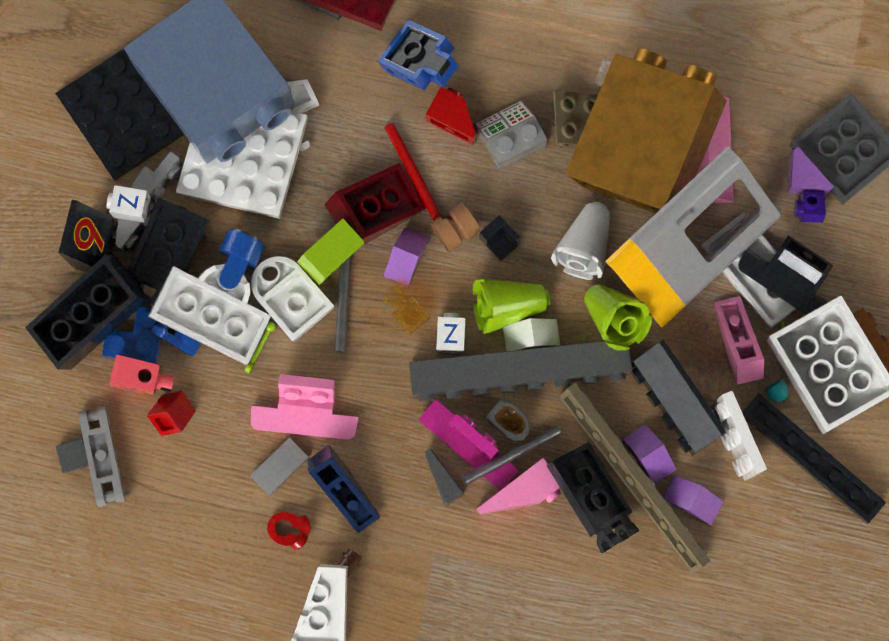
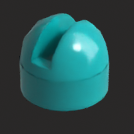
M783 379L774 382L764 389L767 396L775 402L784 401L789 393Z

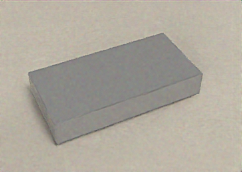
M289 437L250 477L271 496L309 457Z

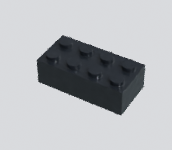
M103 256L25 328L58 370H72L150 298L117 257Z

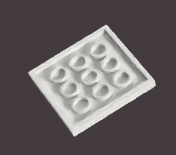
M291 111L290 116L275 129L266 131L262 126L244 138L246 146L242 152L226 162H220L218 158H215L206 164L190 143L177 185V195L281 219L308 116Z

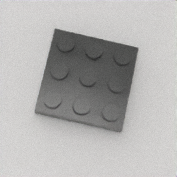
M852 93L789 144L793 150L799 147L834 186L830 192L841 205H844L889 167V134Z

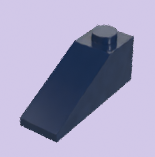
M330 445L307 460L309 474L357 533L380 518L379 513L358 482Z

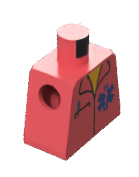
M116 355L110 387L154 395L155 389L171 392L175 376L159 373L160 365ZM144 373L148 374L151 379L148 382H142L138 377Z

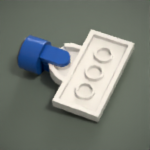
M237 228L229 229L219 248V252L227 258L225 264L214 265L204 270L198 278L176 267H172L148 317L248 365L271 317L269 314L247 304L250 296V283H248L244 276L247 267L256 268L265 249L263 241Z

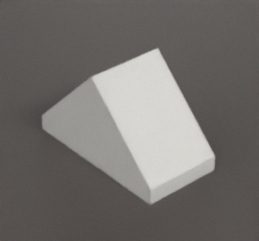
M530 318L503 328L506 352L561 346L557 319Z

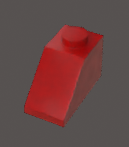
M440 87L426 112V122L474 145L476 133L465 99L462 98L460 92L453 88L445 89Z

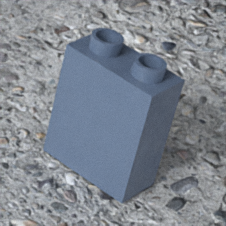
M191 0L124 47L135 69L206 164L215 158H218L220 162H226L236 157L246 146V141L244 140L246 136L261 126L266 131L280 126L290 116L291 110L289 106L295 103L285 79L224 0Z

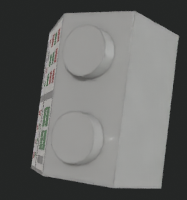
M522 100L474 123L498 171L546 148L547 138L536 117Z

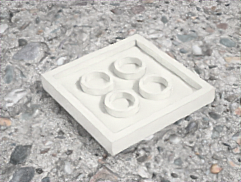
M733 391L721 395L711 405L712 411L726 431L721 439L727 451L731 450L735 461L732 462L734 470L738 477L742 476L744 481L767 470Z

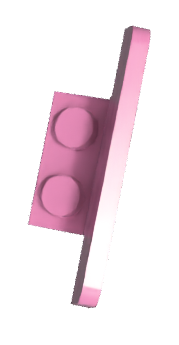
M280 374L278 382V408L251 406V426L256 430L349 440L356 435L359 417L333 414L335 380Z

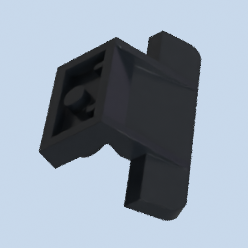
M789 235L770 262L747 248L738 263V268L742 273L805 315L829 303L815 293L827 278L833 265Z

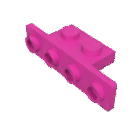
M437 400L419 418V421L474 469L501 455L498 453L499 449L495 447L498 444L495 439L486 432L482 436L474 429L477 425L464 414L461 418L457 413L454 415ZM508 463L484 477L501 491L518 473V469L511 463Z

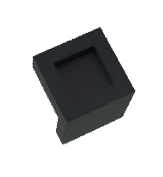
M500 215L479 233V239L500 261L505 259L521 244L519 235Z

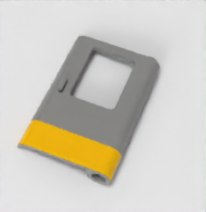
M727 147L605 262L614 270L633 295L648 306L652 321L662 329L781 217L779 213L781 207L772 198H768L740 157L730 147ZM740 179L759 207L704 258L685 234V228L727 188Z

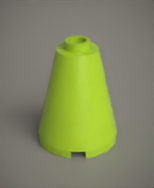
M478 279L473 283L472 295H477V303L473 304L474 315L479 330H484V334L546 311L547 305H550L549 291L544 289L541 284Z
M595 284L585 293L584 303L603 341L609 347L615 350L630 349L629 345L635 342L639 344L643 341L652 324V316L649 315V308L645 303L603 284Z

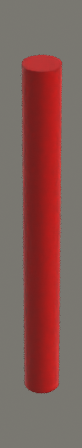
M390 123L384 129L434 221L442 214L394 123Z

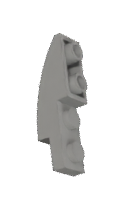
M171 151L154 172L145 166L131 187L146 190L151 196L146 223L119 219L116 246L124 254L128 249L132 250L140 240L139 235L146 228L154 209L151 203L153 201L157 202L158 198L163 196L166 184L170 180L174 181L182 170L180 158Z

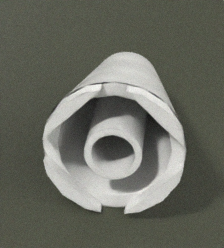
M600 202L586 204L553 250L551 257L555 266L558 263L563 265L565 273L586 280H592L594 275H598V278H601L605 268L611 213L605 204Z

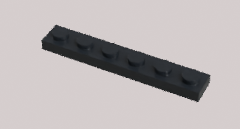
M760 393L742 411L746 421L866 524H869L886 504L881 497Z

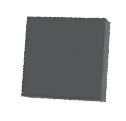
M83 439L56 446L62 473H68L89 466Z

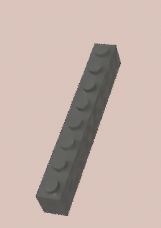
M604 341L409 362L413 398H418L419 402L433 401L435 396L446 395V399L461 398L462 393L473 392V396H483L490 394L489 390L500 389L501 393L516 392L517 387L527 386L528 390H539L544 388V384L555 383V387L571 386V381L582 380V384H594L599 382L598 378L609 377V381H622L626 379V375H630L632 372L629 349L615 350Z

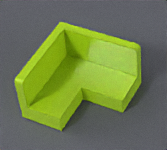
M342 219L310 247L296 263L319 287L331 273L364 244V241Z

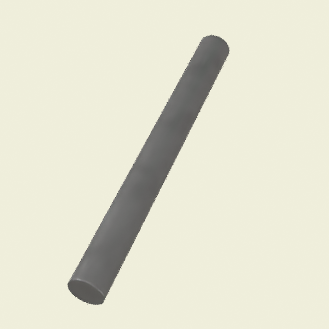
M351 256L339 266L335 352L344 353L346 350Z
M555 425L461 476L464 484L467 486L560 436V429Z

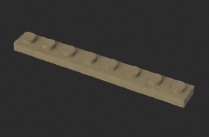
M576 383L568 387L559 396L560 400L691 573H695L708 564L710 559L707 557L704 547L691 536L688 526L679 520L673 512L669 501L660 495L653 480L644 474L639 467L637 459L628 453L622 445L619 435L610 429L606 424L603 414L591 404L587 393L579 388Z

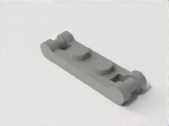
M106 405L97 407V410L88 412V410L79 411L78 416L97 506H107V502L117 501V503L126 501ZM91 422H100V428L91 429ZM112 482L113 490L105 492L103 484Z

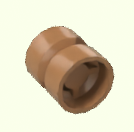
M462 202L449 210V216L441 215L430 223L434 234L449 253L462 244L463 238L469 240L481 232L477 221Z

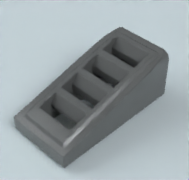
M428 449L425 451L427 462L443 503L448 507L463 495V490L433 450Z

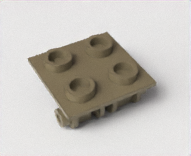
M553 91L554 100H552V104L554 105L555 112L553 116L555 123L553 125L556 131L554 143H557V148H567L568 144L577 145L598 95Z

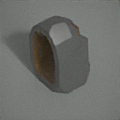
M505 397L485 417L492 426L514 441L524 440L529 434V422L526 415Z

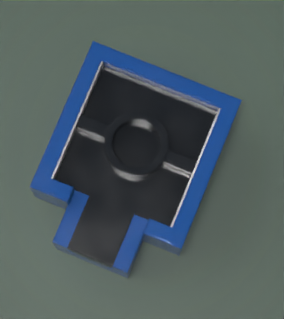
M409 19L377 61L386 73L422 90H425L430 82L444 87L459 67L450 55L455 48L446 36Z

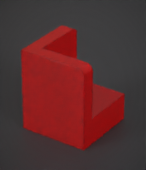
M181 390L161 395L147 414V417L161 436L182 432L194 415L195 409Z

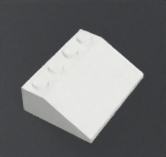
M842 296L837 297L772 334L766 340L822 435L889 397V373Z

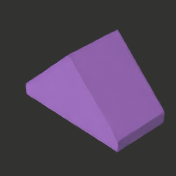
M799 147L795 148L789 158L787 193L802 194L803 190L824 191L825 196L829 194L834 186Z
M405 227L393 246L384 277L409 287L430 237Z
M646 424L623 439V442L637 459L644 473L655 484L676 471L664 444Z
M678 476L673 477L663 496L672 506L709 526L713 524L724 502L705 487Z

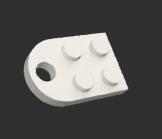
M281 256L268 258L261 262L253 273L251 287L255 298L293 343L335 308L304 270L292 259ZM268 267H274L278 271L277 277L272 281H267L263 278V271Z

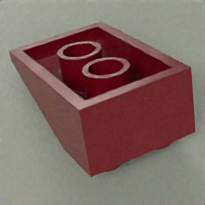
M400 163L336 191L324 204L335 224L344 219L362 238L364 244L378 238L426 209Z

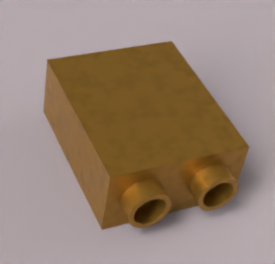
M638 48L633 59L615 53L565 175L583 188L656 214L696 177L727 100L714 86L717 76L712 72L694 65H686L683 75L665 70L668 61L666 58L652 51Z

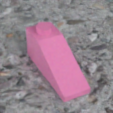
M738 296L714 302L727 357L737 385L763 379L764 357L741 297Z
M542 458L478 507L477 512L483 515L540 504L544 500L550 503L562 493L546 466L547 462Z

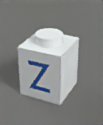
M114 185L113 193H109L107 198V209H110L109 212L114 218L146 223L151 196L146 190Z
M444 313V317H438L436 351L440 354L464 355L465 318H460L458 313Z

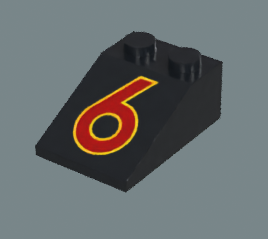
M72 200L58 253L75 270L87 272L103 256L114 257L112 250L114 243H116L118 223L114 218L77 200Z

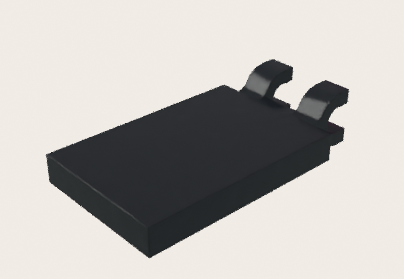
M162 198L157 200L127 269L142 290L144 289V284L156 289L150 301L152 306L172 267L187 273L210 221Z
M590 442L546 465L589 536L597 535L596 542L601 553L608 551L613 546L639 532L637 526L628 517V515L633 513Z

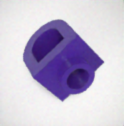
M802 191L800 201L796 200L794 206L795 217H799L800 222L823 223L826 216L824 191Z

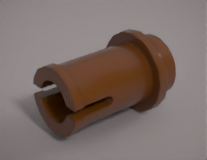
M350 548L347 552L343 551L342 554L344 556L337 564L348 566L347 578L356 566L360 567V561L362 560V557Z

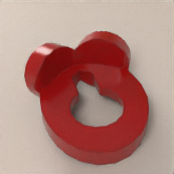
M289 512L273 515L267 524L268 535L274 542L283 546H291L295 551L301 549L306 544L307 534L310 533L311 529L310 521L306 515L297 516ZM281 520H286L291 524V527L298 528L300 533L298 535L289 533L287 536H280L276 533V524Z

